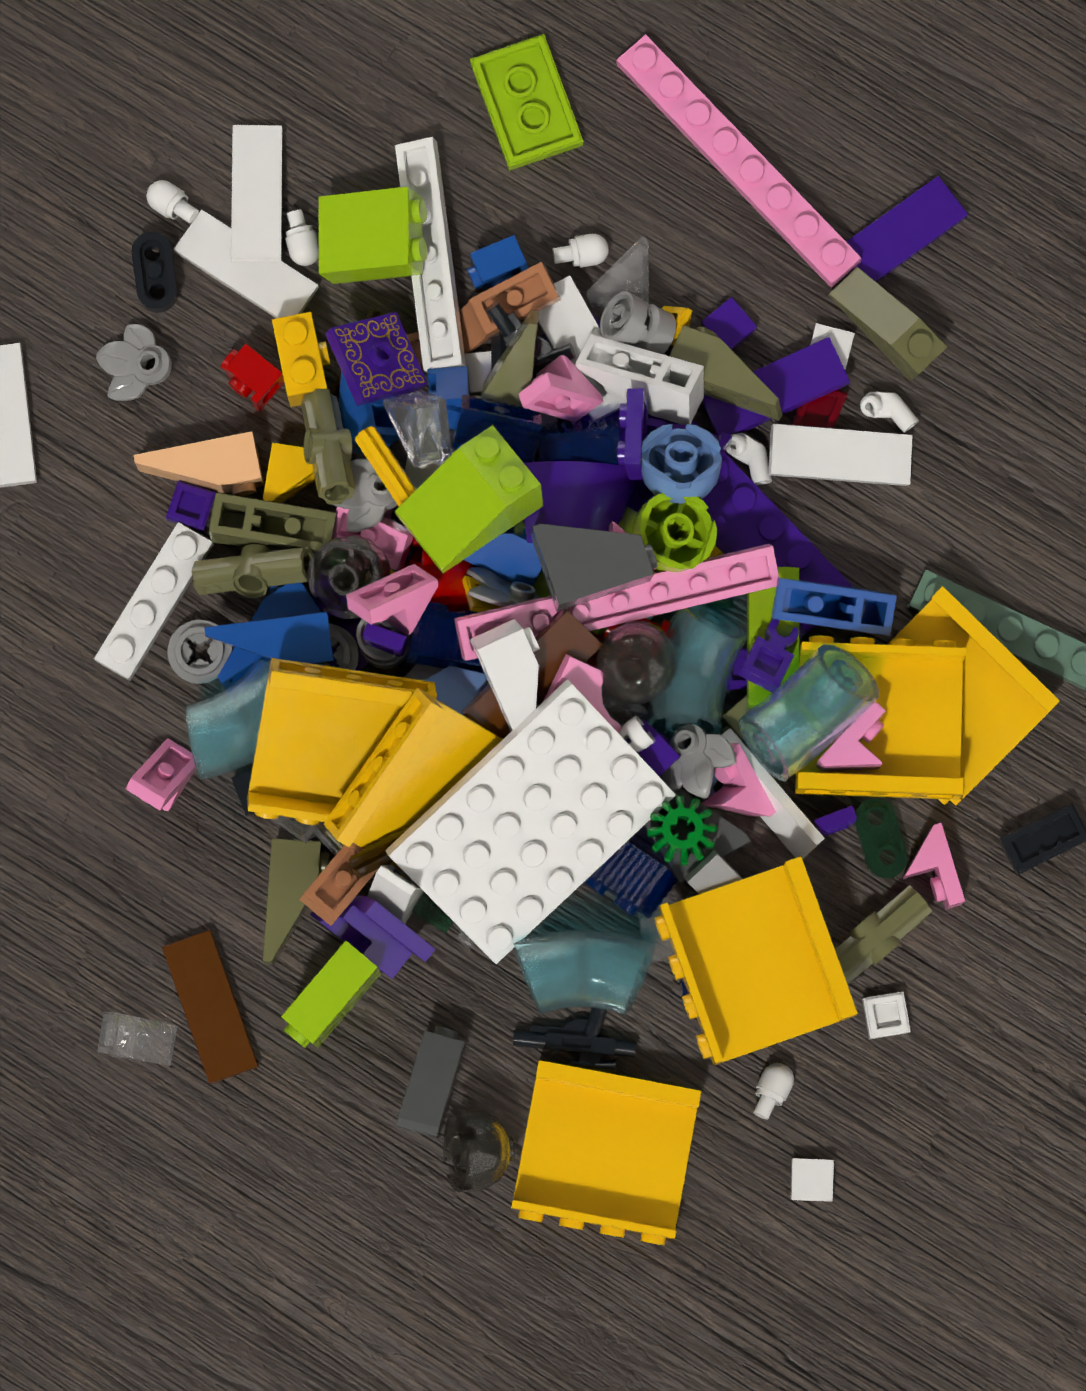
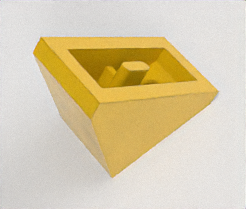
M272 443L263 500L283 504L315 481L313 465L307 464L305 461L304 447Z

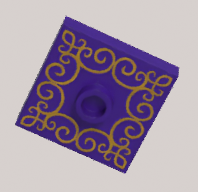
M396 312L332 327L325 333L357 406L421 390L428 384Z

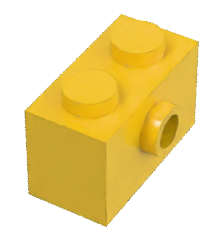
M311 312L272 319L290 407L300 406L303 396L312 393L315 389H328L323 366L331 365L326 341L318 343Z

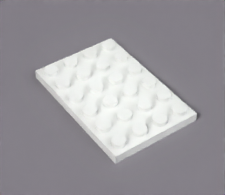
M567 679L385 851L460 929L497 964L651 819L650 815L652 812L658 813L662 809L661 804L664 801L669 802L676 794Z

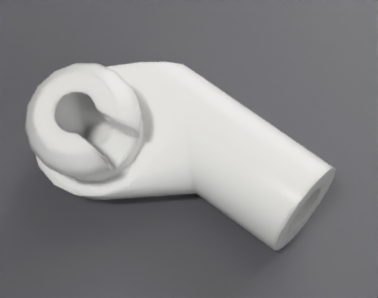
M869 392L860 402V409L864 415L873 418H892L903 433L919 422V419L901 397L894 392Z
M744 433L732 434V441L726 449L728 454L749 466L751 480L755 485H764L772 482L771 476L768 475L769 461L766 447Z

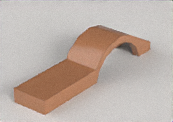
M540 262L468 300V303L459 311L465 354L475 350L486 342L489 337L500 332L485 311L493 303L499 301L507 314L514 311L519 320L522 321L528 316L530 311H541L561 300L545 264ZM419 332L406 334L422 372L425 373L423 371Z
M352 843L350 847L344 845L299 899L330 926L377 871L375 870L361 878H358L353 873L349 864V858L364 850L355 843Z

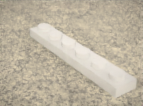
M433 137L395 145L400 187L409 186L422 197L427 207V220L422 223V235L427 245V259L423 261V275L412 276L423 371L427 374V369L466 366L438 144Z

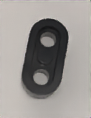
M146 232L135 239L131 250L136 291L144 308L151 312L161 313L169 310L175 304L178 297L173 252L168 239L164 235L157 232ZM150 250H158L160 252L159 258L154 261L146 259V254ZM156 288H163L165 290V295L160 299L151 297L152 291Z

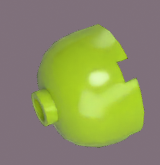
M660 493L641 507L633 522L632 534L641 535L644 546L648 544L652 546L657 561V568L655 570L675 573L690 570L710 556L716 545L717 526L715 520L712 522L709 513L706 511L709 507L699 497H683L686 500L684 504H673L669 502L672 498Z

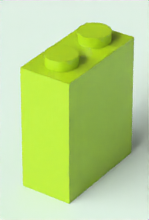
M409 186L319 196V274L332 284L423 275V261L427 259V245L422 235V223L427 220L425 201Z
M345 941L281 1016L288 1023L284 1031L302 1047L306 1048L311 1043L318 1049L381 975L380 970L349 942Z

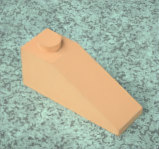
M252 431L133 455L135 464L140 472L185 482L224 494L232 493L233 496L243 497L256 493L257 487L264 486L256 441Z

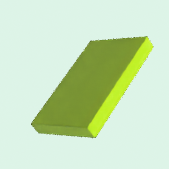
M544 34L470 59L472 71L509 171L583 146L584 141Z

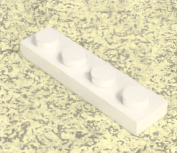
M179 522L176 524L94 658L96 662L131 681L193 580L191 571L194 562L206 559L214 546L213 542Z

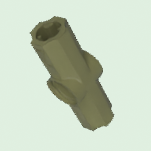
M315 389L312 393L304 395L301 403L306 429L304 458L307 464L313 465L318 496L323 498L326 504H341L346 499L352 498L355 491L350 465L352 437L350 430L343 428L337 396L332 395L329 389Z
M250 544L242 549L240 556L195 561L191 572L193 575V586L198 595L236 591L244 597L259 598L266 594L270 586L314 581L317 570L315 555L310 547L272 551L263 545Z
M910 885L878 913L874 911L848 934L849 938L835 948L847 985L871 964L875 966L901 943V938L916 928L932 912L924 898Z

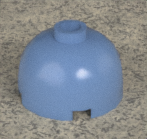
M673 424L663 425L650 432L642 443L641 472L645 485L655 496L663 493L667 497L672 498L669 502L673 504H684L686 500L683 497L704 498L717 484L720 475L722 457L719 441L709 431L696 425L686 424V429H672Z

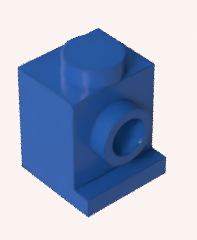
M512 235L470 253L472 266L466 268L475 291L482 288L484 292L529 267L515 235Z
M468 366L427 369L430 415L438 414L440 430L472 428Z

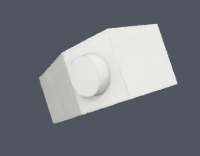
M590 334L576 361L578 370L626 400L627 389L644 388L648 402V414L683 425L691 424L704 398V366L592 334Z
M512 619L470 639L511 732L536 710L539 664L533 652L540 650L530 627L523 629L516 619Z
M381 865L376 872L367 897L377 901L405 924L425 892L404 871L393 865Z

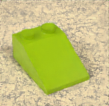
M492 425L460 446L395 510V513L440 571L444 573L544 505L540 482Z

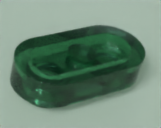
M876 798L866 800L856 810L857 820L854 824L866 867L873 876L879 879L888 880L895 878L904 870L907 863V853L895 812L891 805L884 800ZM869 813H880L883 817L882 824L878 826L870 824L868 821ZM882 851H890L894 855V862L892 864L885 865L880 861L879 855Z

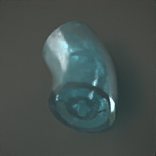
M701 604L674 612L664 643L655 661L650 681L645 720L657 732L669 739L672 738L678 728L686 724H695L704 729L707 734L720 733L728 683L739 653L747 639L745 631L734 621L720 612Z
M823 644L782 685L739 719V728L747 746L759 763L775 778L786 781L815 759L851 727L878 700L879 688L868 669L854 656L834 645Z
M257 659L238 681L224 691L203 701L186 705V722L191 750L198 775L202 781L228 774L253 763L270 663Z
M585 929L549 932L513 942L514 952L522 975L540 1015L565 1008L587 1007L613 1011L626 1016L639 994L655 950V944L633 936Z

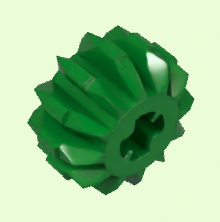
M677 795L676 809L673 810L668 801H664L661 804L666 817L657 812L651 813L650 820L662 827L647 829V836L662 838L652 845V850L656 853L667 847L668 851L665 854V862L670 863L676 852L680 853L681 866H687L688 852L690 851L697 861H701L704 858L698 844L707 849L713 848L715 842L702 834L716 833L717 825L712 823L703 824L704 821L712 816V811L708 808L697 814L696 810L699 807V799L694 798L690 808H684L683 795ZM678 821L687 822L686 828L690 825L693 828V832L688 833L686 840H678V833L674 836L671 833V829L676 828Z

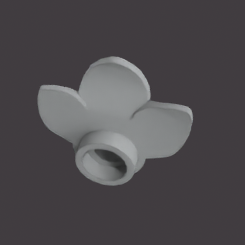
M128 324L124 332V341L107 343L96 354L100 367L108 374L114 376L107 396L115 401H130L139 398L145 392L148 385H156L165 381L172 369L169 353L162 347L157 346L154 333L150 329L139 324ZM155 358L154 367L146 370L148 361Z
M367 459L350 461L355 485L353 497L346 499L341 504H332L343 509H349L347 517V529L349 532H359L374 527L381 522L386 510L397 506V503L387 489L378 491L384 484Z
M472 567L467 570L466 574L474 577L480 583L479 586L468 591V595L501 607L540 598L535 593V589L529 584L523 582L511 583L482 567Z
M695 724L683 725L675 731L670 741V746L680 758L662 774V780L673 792H676L683 786L689 793L706 799L710 794L714 768L729 767L737 762L733 747L722 735L707 734L704 729ZM691 738L690 746L685 749L687 741Z

